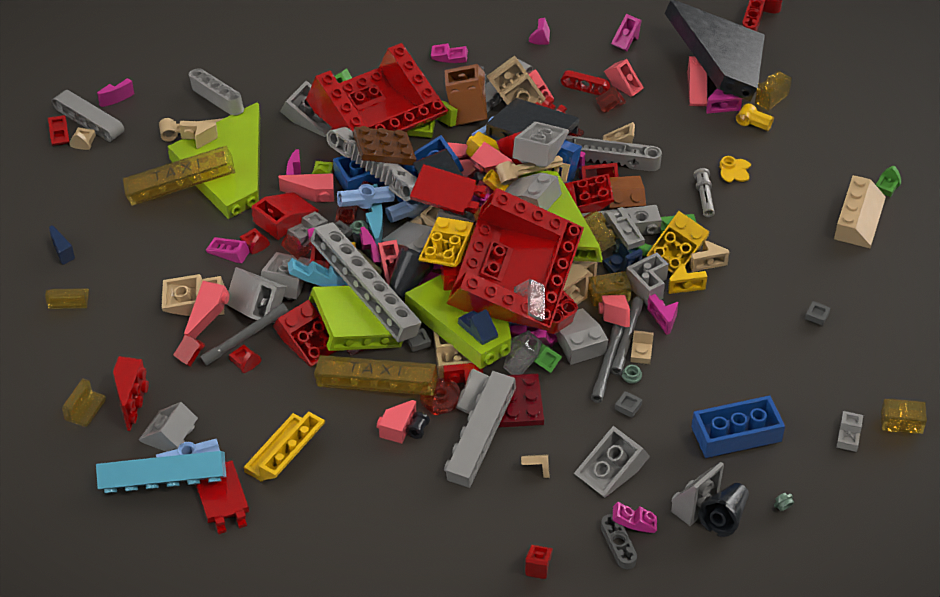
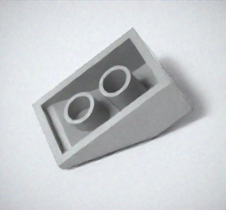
M305 81L284 103L280 112L293 123L326 137L332 127L315 114L307 102L306 98L312 85Z
M535 121L515 137L512 158L518 159L522 163L530 162L538 167H547L554 161L569 130Z
M546 173L518 178L505 190V192L545 210H548L562 194L558 176Z
M406 222L382 239L381 242L397 240L399 251L404 247V251L410 248L421 253L433 227Z
M276 252L262 269L261 277L287 286L283 296L284 299H297L305 281L289 274L288 262L293 258L309 266L310 259Z
M583 308L577 310L571 324L555 333L557 341L570 365L606 354L608 339L601 326Z
M612 426L574 474L605 498L635 475L650 456L640 445Z
M722 462L718 463L701 474L697 479L691 480L682 492H677L671 500V512L689 526L699 519L701 504L720 490L724 464Z

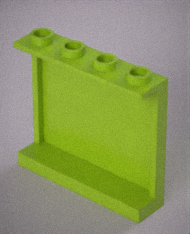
M350 286L312 288L309 300L311 303H316L330 336L327 342L329 351L396 348L402 346L403 341H396Z

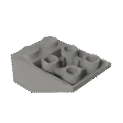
M236 267L228 290L230 297L227 305L252 319L259 320L282 303L287 286Z

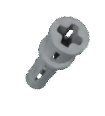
M700 168L694 172V178L697 180L696 189L700 192L703 215L705 217H712L715 211L710 191L712 188V183L709 180L710 172L706 168Z

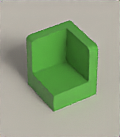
M541 342L530 356L531 360L550 373L562 358L561 355Z

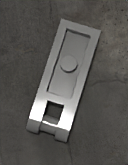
M623 207L617 208L614 212L608 211L604 213L605 220L613 227L627 250L645 244L644 237Z

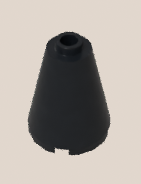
M404 247L398 253L389 286L402 301L405 300V293L416 288L434 268L433 263L429 265L427 262L419 261L421 253L410 248L404 251Z
M733 483L705 500L701 504L699 519L702 525L709 532L712 530L717 532V536L727 537L732 535L737 530L749 497L748 489L740 483Z

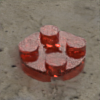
M433 378L423 385L420 393L421 403L432 415L438 416L442 413H448L457 406L460 388L450 379L448 382L444 381L443 378ZM440 393V395H445V396L439 398V397H437V394Z

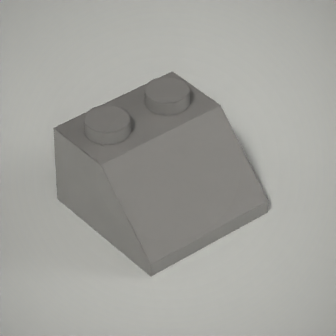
M182 402L176 403L160 410L156 414L139 441L166 452L178 449L179 445L185 442V436L194 429V423L198 417Z

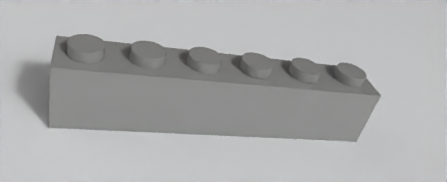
M492 371L490 377L485 379L484 390L482 394H478L476 407L469 413V422L461 430V439L453 447L451 460H447L444 471L446 472L447 481L468 488L471 487L515 392L516 382L514 377Z

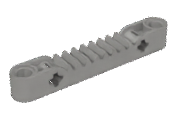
M347 127L328 131L327 142L330 147L344 157L356 161V164H361V168H365V171H370V174L375 175V178H380V182H385L384 185H389V190L402 200H411L410 194L417 180L414 175L398 164L361 160L353 131Z
M567 136L565 139L582 146L581 151L586 153V162L589 159H592L593 163L599 160L601 164L603 161H606L607 164L611 161L613 163L620 162L621 166L625 164L631 169L656 171L661 166L662 151L655 146Z

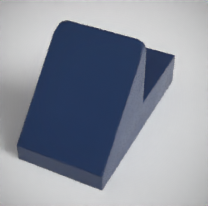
M620 243L619 253L604 259L603 266L615 277L624 257L636 250L634 248L627 250L625 245Z
M486 309L479 313L473 310L458 318V324L482 345L498 338V332Z

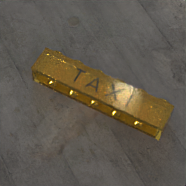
M223 146L123 178L125 195L131 205H135L235 173V168L228 147Z
M321 355L314 372L317 386L421 395H434L438 379L436 364Z

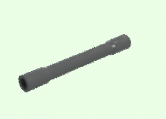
M639 297L633 298L630 306V327L624 328L617 354L614 357L611 367V373L614 375H621L625 365L628 348L644 303L643 299Z
M284 303L275 307L253 324L201 355V359L208 366L224 353L289 312Z
M613 325L607 351L591 395L593 402L600 403L603 400L612 363L625 327Z

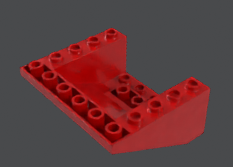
M402 43L387 49L379 68L338 83L331 71L315 76L306 98L314 113L334 129L347 127L351 131L354 130V127L366 126L372 129L384 128L391 131L402 130L406 132L442 117L448 112V109Z
M496 188L481 207L446 304L464 312L474 310L479 313L486 309L491 318L548 331L551 328L584 227Z

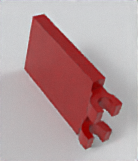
M423 164L410 194V199L463 216L465 211L472 214L478 211L480 203L471 201L474 195L485 199L487 191H485L486 186L476 185L477 183L474 179Z
M232 460L225 462L227 477L221 478L220 482L209 483L208 479L200 480V484H196L208 523L215 522L218 534L227 532L224 519L233 516L236 517L239 528L247 526L245 513L249 512V507Z

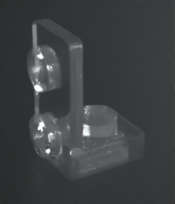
M529 279L515 286V293L528 298V315L540 321L545 320V285Z

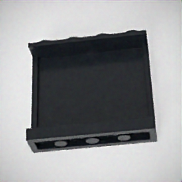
M515 98L486 124V136L497 141L524 131L535 121L568 129L569 133L578 134L579 118Z

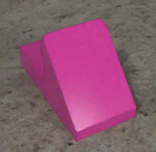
M626 14L611 44L624 51H628L633 39L638 40L641 20Z
M717 88L708 98L706 112L740 111L743 98L732 94H724L722 90Z
M656 294L648 297L647 310L666 335H668L677 316L678 302L665 306L664 302Z

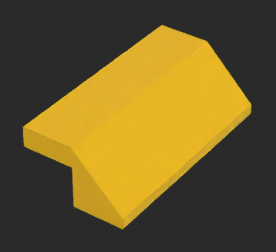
M309 411L303 418L292 413L244 466V472L259 481L276 478L325 424V420Z

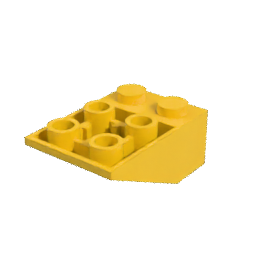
M678 211L646 256L649 257L658 253L669 264L668 271L674 274L682 263L686 267L691 260V254L698 252L704 241L708 238L710 231Z
M437 217L420 254L419 261L456 267L464 257L474 229V223Z

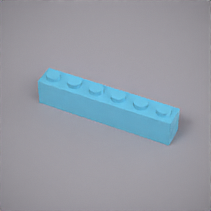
M223 451L96 464L97 486L99 490H104V493H116L118 488H125V491H136L138 486H146V489L159 488L158 484L166 483L167 487L180 486L179 482L187 481L188 485L200 484V480L208 479L209 483L220 482L221 478L227 477L225 452Z

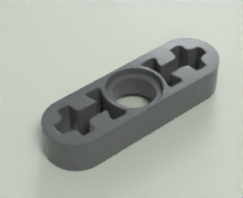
M607 514L602 518L601 530L617 564L623 569H632L636 565L637 553L624 526L613 521V514ZM616 538H621L624 540L625 543L622 545H617L613 542V540ZM624 551H625V554H626L627 558H628V559L631 558V560L628 561L626 558H623V557H624Z

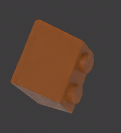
M640 176L610 177L614 202L606 206L607 210H615L620 207L646 206L645 188Z

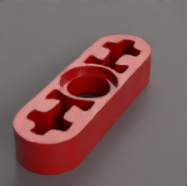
M570 70L565 71L561 77L563 86L599 96L607 95L611 87L606 79ZM582 81L588 82L589 86L584 85Z

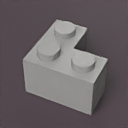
M655 253L626 267L625 283L639 298L643 299L647 306L648 297L656 294L662 300L665 286L663 281L667 280L669 264L658 253Z

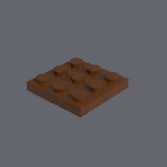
M366 126L354 127L353 135L361 160L412 166L413 162L417 160L407 132L402 130L391 131L384 128L372 129Z

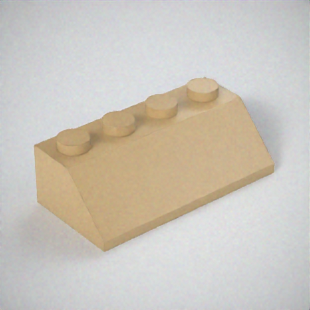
M852 176L837 223L834 240L871 248L886 198L871 179Z

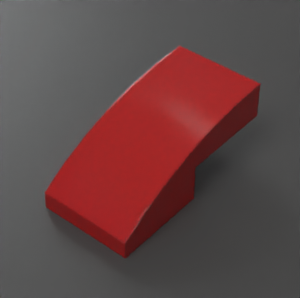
M66 116L48 118L52 146L70 143Z

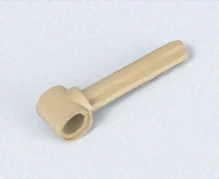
M170 118L162 119L159 122L162 140L167 142L175 140L178 137V133H180V124H176V121ZM213 119L197 122H218L222 119Z
M556 156L554 161L547 167H538L530 162L515 165L510 161L498 164L495 169L501 184L508 185L515 182L518 176L560 167L563 165V159L560 156Z

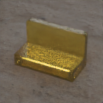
M88 289L46 290L45 297L48 309L87 308Z
M82 378L62 407L65 420L87 427L106 400L105 395L93 392L90 381Z

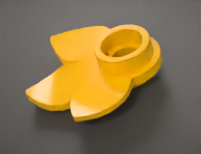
M732 156L722 158L719 167L721 169V177L726 182L730 183L734 179L739 182L749 180V174L746 169L751 167L750 162L744 159H735Z

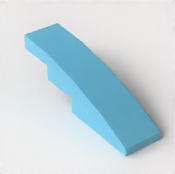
M373 203L372 207L368 208L369 213H365L366 223L368 224V230L372 232L376 245H378L383 237L382 203Z
M293 258L288 262L289 274L306 282L322 287L349 286L332 266L327 269L314 261L309 266H306Z

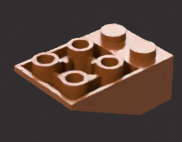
M478 64L445 70V87L449 105L458 109L456 126L487 120L485 73Z

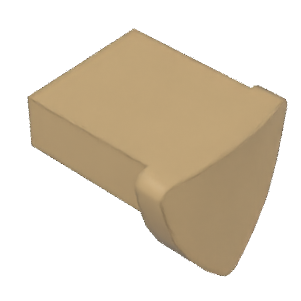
M78 127L70 140V147L90 150L96 136L95 130Z
M548 455L521 457L522 465L542 464L543 477L550 478Z

